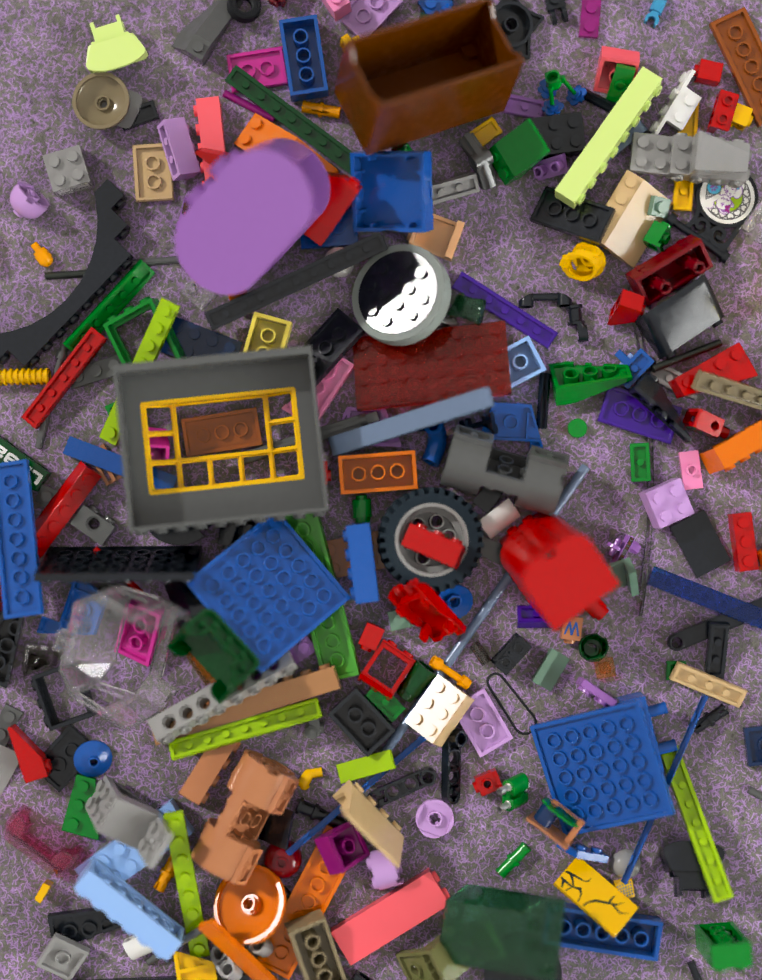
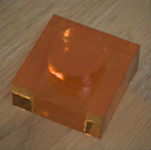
M606 657L599 662H594L596 679L616 676L613 657Z

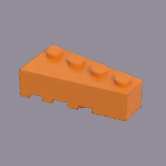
M762 419L744 428V431L741 430L730 436L729 439L712 446V449L699 454L709 474L721 470L727 472L736 467L734 463L738 461L742 463L751 458V453L755 452L757 454L762 451Z

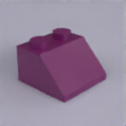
M350 821L332 828L314 839L330 875L344 873L370 855L361 832Z

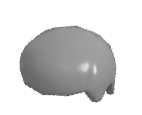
M621 849L612 855L610 867L617 877H623L634 852L633 850ZM640 857L636 862V865L633 869L630 878L636 876L640 871Z

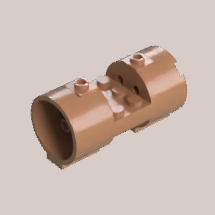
M246 749L238 765L231 772L230 779L227 782V787L233 792L227 799V805L218 819L209 817L208 821L204 824L201 836L191 853V858L199 866L215 876L230 881L235 885H246L263 852L257 838L270 813L276 815L283 814L300 781L294 776L295 773L278 761L263 756L260 752Z

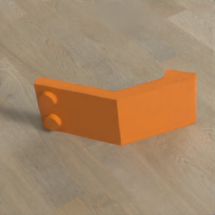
M257 113L253 115L233 143L240 150L246 151L269 139H291L312 150L320 159L326 171L339 172L337 168L298 137Z

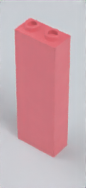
M427 868L331 928V934L350 966L450 905L448 898L451 896L446 887L441 888L438 883L441 880L435 870L432 872L430 868Z

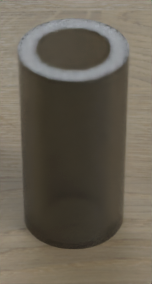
M479 641L469 646L482 666L491 661V658Z

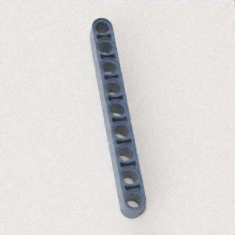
M484 387L329 437L328 441L333 457H337L494 407L495 404L490 387Z

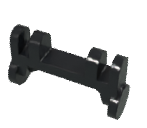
M492 411L488 412V415L487 413L482 414V421L472 424L470 418H466L465 422L464 420L459 421V425L473 429L484 426L489 428L492 434L498 433V426L495 423Z

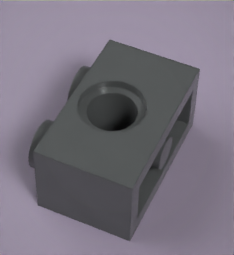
M92 504L90 506L83 505L70 524L101 546H105L118 528L114 524L116 521L108 515L105 517L100 515V510ZM95 518L100 522L97 529L91 526V522Z

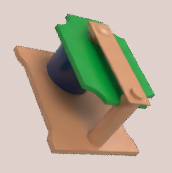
M545 797L542 799L543 804L538 811L532 812L526 820L567 851L574 843L573 839L586 823L553 798L551 800ZM557 817L570 826H574L568 835L553 825Z

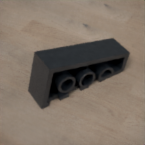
M2 611L0 615V686L7 689L25 617L4 619Z

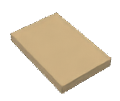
M162 143L132 145L136 203L174 200L173 179Z

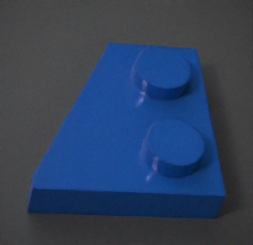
M576 843L572 844L565 851L559 844L556 846L577 859L608 863L609 856L603 853V849L591 846V848H588L583 844Z

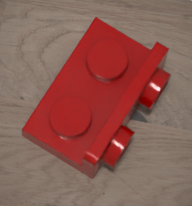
M720 90L716 96L707 132L714 134L717 129L725 132L730 130L739 94Z

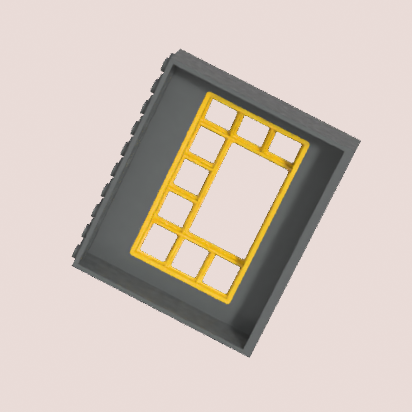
M311 345L112 365L129 532L134 533L135 536L149 535L148 531H154L155 534L168 533V529L181 532L188 531V527L194 526V529L200 530L208 529L207 525L214 524L215 528L227 527V523L234 522L235 526L246 525L248 520H254V523H265L267 518H274V521H284L286 516H293L294 519L306 518L305 514L321 517L325 516V512L329 511ZM290 394L292 417L271 420L268 398ZM262 398L267 449L187 458L181 457L176 407ZM169 407L172 430L149 431L146 409ZM293 423L296 444L294 446L274 448L271 427ZM172 436L175 458L152 460L149 438ZM296 451L299 473L277 477L274 455ZM268 455L271 477L246 480L244 458ZM238 459L240 480L236 482L215 483L213 461ZM207 462L209 484L185 487L182 465ZM176 465L178 487L155 489L152 467Z

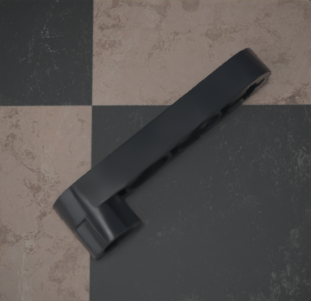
M457 729L453 730L442 746L441 798L443 802L453 805L460 799L461 748L464 747L468 740L465 732ZM451 752H453L452 761L449 760V755ZM452 771V772H453V778H452V780L450 781V780H449V774H450V772Z
M423 767L368 793L367 797L369 795L372 797L374 794L378 797L382 795L380 791L384 790L385 797L388 800L384 801V797L380 798L378 804L375 805L377 808H380L426 786L434 785L437 778L436 771L432 767ZM426 772L433 774L429 781L427 778H422ZM417 774H419L420 782L422 783L421 785H419V781L415 776ZM408 778H412L416 781V785L411 789L407 788L405 781ZM390 786L397 787L398 794L396 796L388 795L387 789Z

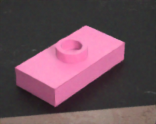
M699 451L679 452L682 484L685 490L703 488Z

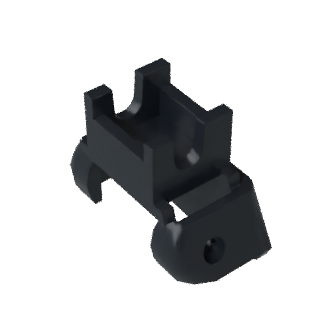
M691 840L677 841L666 845L659 854L665 873H669V877H673L674 897L683 896V891H701V898L711 897ZM715 844L722 863L726 852L724 848Z

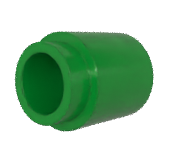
M356 495V499H352L355 523L371 522V498H367V495Z

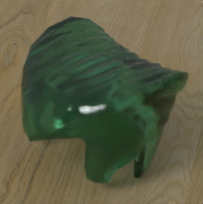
M458 292L450 311L447 312V316L467 319L480 326L483 323L486 301L464 296V293Z

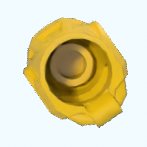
M582 241L576 244L572 252L562 256L559 266L569 278L578 281H589L602 274L606 266V257L599 247ZM572 261L577 267L576 270H574L572 267Z

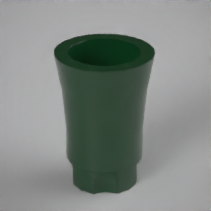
M416 659L408 675L400 684L401 687L398 689L397 694L407 702L412 703L437 676V673L423 661Z

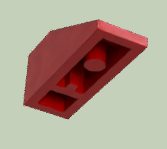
M16 724L8 727L7 729L25 784L49 776L52 773V763L50 759H47L46 754Z

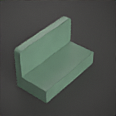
M630 557L608 564L612 571L611 573L620 583L615 589L627 585L632 597L639 595L637 573Z
M550 647L531 681L551 691L570 659Z

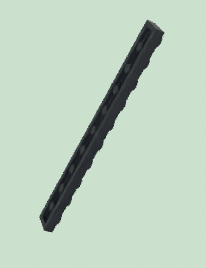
M379 231L213 308L204 314L212 331L384 252L388 248Z

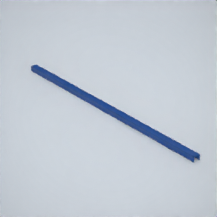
M702 694L666 776L665 780L668 789L708 700L706 695ZM655 819L647 820L621 879V882L627 884Z
M422 735L419 736L394 758L395 766L423 743L426 738ZM389 771L375 774L361 787L367 791ZM340 804L295 842L286 850V853L291 856L342 812L340 809L342 805Z

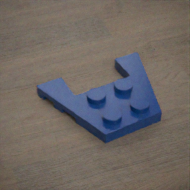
M494 402L495 406L491 407L489 412L492 411L494 413L498 433L494 434L493 440L530 442L529 450L532 445L543 448L532 404ZM483 426L481 431L492 434L489 428Z
M72 581L60 621L42 616L37 633L95 634L107 596L91 583Z

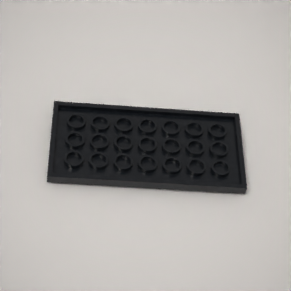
M96 546L49 547L34 573V582H41L42 584L59 581L63 584L71 583L72 581H80L81 583H91L92 581H100L101 583H110L112 581H120L121 583L160 581L168 583L180 580V582L187 583L195 579L202 556V546H98L101 549L99 551H93Z

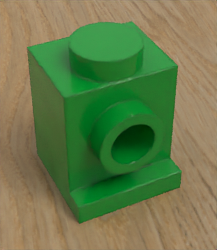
M654 220L643 239L645 245L658 253L664 251L663 246L667 245L671 238V225L664 221L660 223Z

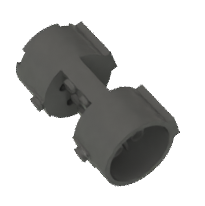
M456 424L439 485L457 489L466 495L475 496L478 494L480 486H484L488 490H499L510 496L515 495L513 506L520 510L536 511L552 516L563 489V476H566L569 455L534 445L531 446L527 456L492 447L494 434Z

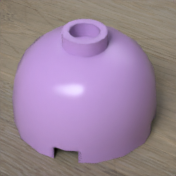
M19 181L13 187L10 193V204L14 209V214L18 217L35 219L47 210L49 202L42 194L39 197L37 193L31 190L34 186L24 181Z

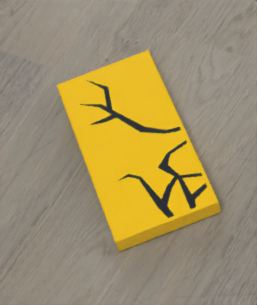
M575 858L553 884L614 938L639 908L583 859Z

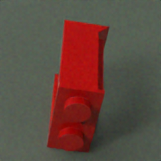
M383 639L357 681H363L370 686L371 690L374 692L378 691L387 697V701H390L416 660L413 659L414 656L408 651L404 650L402 652L399 650L397 644L393 641ZM383 648L407 663L392 689L367 673Z

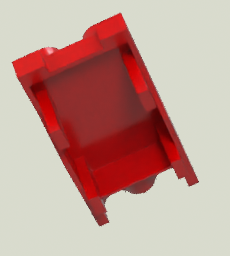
M412 579L405 586L403 584L396 585L391 589L387 597L396 606V612L401 618L405 617L411 624L421 628L418 637L424 643L428 641L429 637L434 642H438L443 639V636L453 633L460 635L466 631L467 627L434 589L428 584L421 583L418 579Z

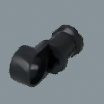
M583 305L566 306L565 308L568 310L569 315L568 326L576 325L579 343L588 342V329L585 321L582 319L581 312Z

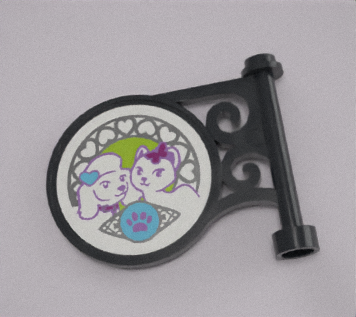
M751 176L739 188H731L728 185L713 186L709 185V183H699L695 191L696 209L692 219L687 224H683L677 219L679 215L672 211L665 222L687 236L691 234L700 238L705 248L720 258L718 260L719 263L722 262L724 264L731 255L728 253L729 250L727 248L745 222L752 217L758 205V190ZM699 222H703L706 226L704 232L698 234L690 229L694 224L696 230H701L703 225H699ZM735 228L725 243L720 244L715 241V239L722 241L726 238L727 233L725 229ZM718 231L722 234L721 237L716 235L714 239V232Z

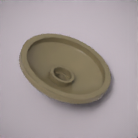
M96 72L84 77L77 84L72 97V106L77 118L87 127L96 130H106L118 125L125 118L130 105V96L125 84L117 76L107 72ZM107 102L106 107H101L102 103Z

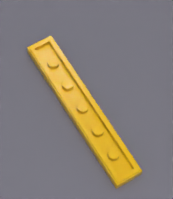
M699 103L682 131L677 130V133H686L691 137L697 133ZM686 180L674 181L672 210L692 211L694 183Z

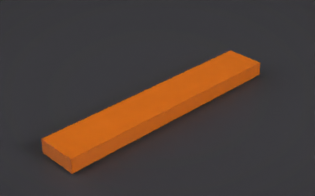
M215 919L200 922L198 929L252 980H278Z

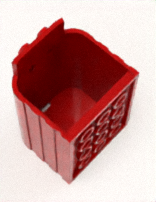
M537 512L533 516L531 514L527 515L522 519V524L517 527H510L506 531L507 534L499 541L502 544L499 554L502 566L509 573L508 575L525 596L530 606L554 632L620 585L617 578L611 573L612 571L609 566L603 561L600 553L594 548L592 541L556 514L550 516ZM553 550L555 551L554 554L546 558V555H548Z

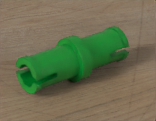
M522 842L512 854L509 853L507 855L508 858L496 868V871L505 878L531 852L529 846Z

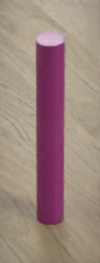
M227 90L224 91L222 97L253 113H257L272 123L275 119L258 106Z

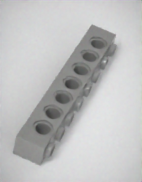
M289 650L267 668L258 680H254L255 675L260 673L256 669L244 681V687L240 690L236 689L221 704L211 695L210 689L214 684L212 683L148 719V724L156 741L162 745L169 744L175 740V737L189 733L193 727L207 723L209 718L214 715L223 714L230 706L242 703L244 698L258 694L261 691L260 689L276 684L278 679L283 676L292 675L298 669V666ZM279 663L276 670H271L274 664ZM210 701V706L204 709V704ZM193 711L192 717L187 719V714ZM176 721L175 726L173 728H169L170 723Z

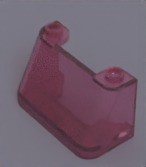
M22 805L7 820L3 834L4 839L53 877H65L85 850L76 845L71 849L63 847L59 853L53 851L28 832L33 825L29 818L31 809L26 805Z

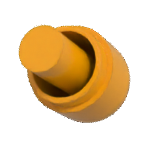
M37 242L31 245L35 251L34 256L37 262L43 267H49L53 263V256L45 247L41 248Z

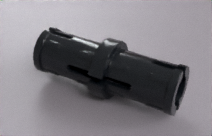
M720 704L711 712H705L696 727L698 725L700 727L695 729L694 732L698 735L710 725L714 726L716 721L729 714L727 709L719 713L726 707Z

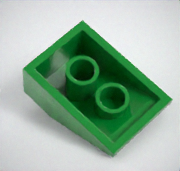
M530 118L489 149L494 159L492 165L505 185L523 177L550 152Z

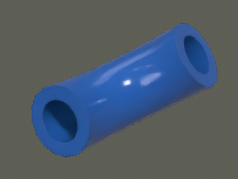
M444 423L425 429L428 441L421 460L432 467H439L445 452L447 432Z

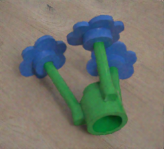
M556 70L546 72L545 79L539 82L540 86L537 89L541 93L542 98L550 99L545 101L542 107V111L547 116L559 114L564 108L562 102L554 99L556 91L559 90L562 83L569 89L566 100L572 106H576L579 102L584 101L587 90L582 88L581 85L572 87L566 80L565 75L560 76V73Z

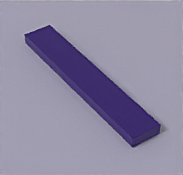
M464 272L460 273L451 287L519 332L529 336L530 339L546 349L550 347L558 334L555 330Z

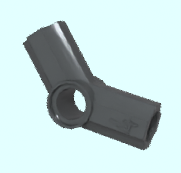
M468 132L459 139V145L468 156L469 164L477 174L481 189L486 190L495 187L498 182L492 167L494 159L489 149L483 148L474 133Z

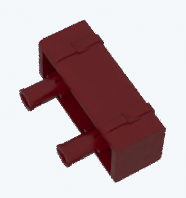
M690 234L641 265L635 266L625 276L632 291L645 296L643 304L648 307L697 276L702 275L705 271L712 268L713 264L703 241Z

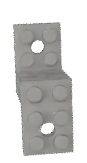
M107 775L97 783L96 791L86 802L85 809L96 831L137 849L146 867L154 870L174 837L161 812L120 793L113 779Z

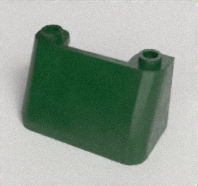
M204 609L180 629L166 646L177 657H184L191 653L216 680L211 686L210 692L219 704L226 700L259 667L258 657L212 609Z

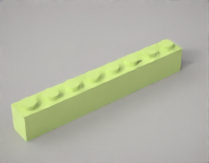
M645 67L641 68L555 189V197L573 209L577 204H582L586 197V191L592 189L596 184L598 174L604 173L608 166V160L610 158L613 159L618 153L620 143L626 142L630 135V129L638 125L642 112H647L652 104V98L660 94L663 88L660 76Z

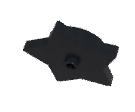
M500 0L494 6L496 20L513 51L520 53L523 59L528 60L530 59V36L543 21L544 16L528 10L519 0Z

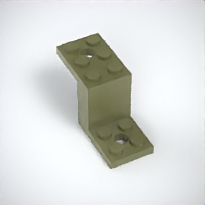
M488 919L456 923L425 947L401 950L395 956L407 980H455L476 962L503 959L507 956V953L495 930V926Z

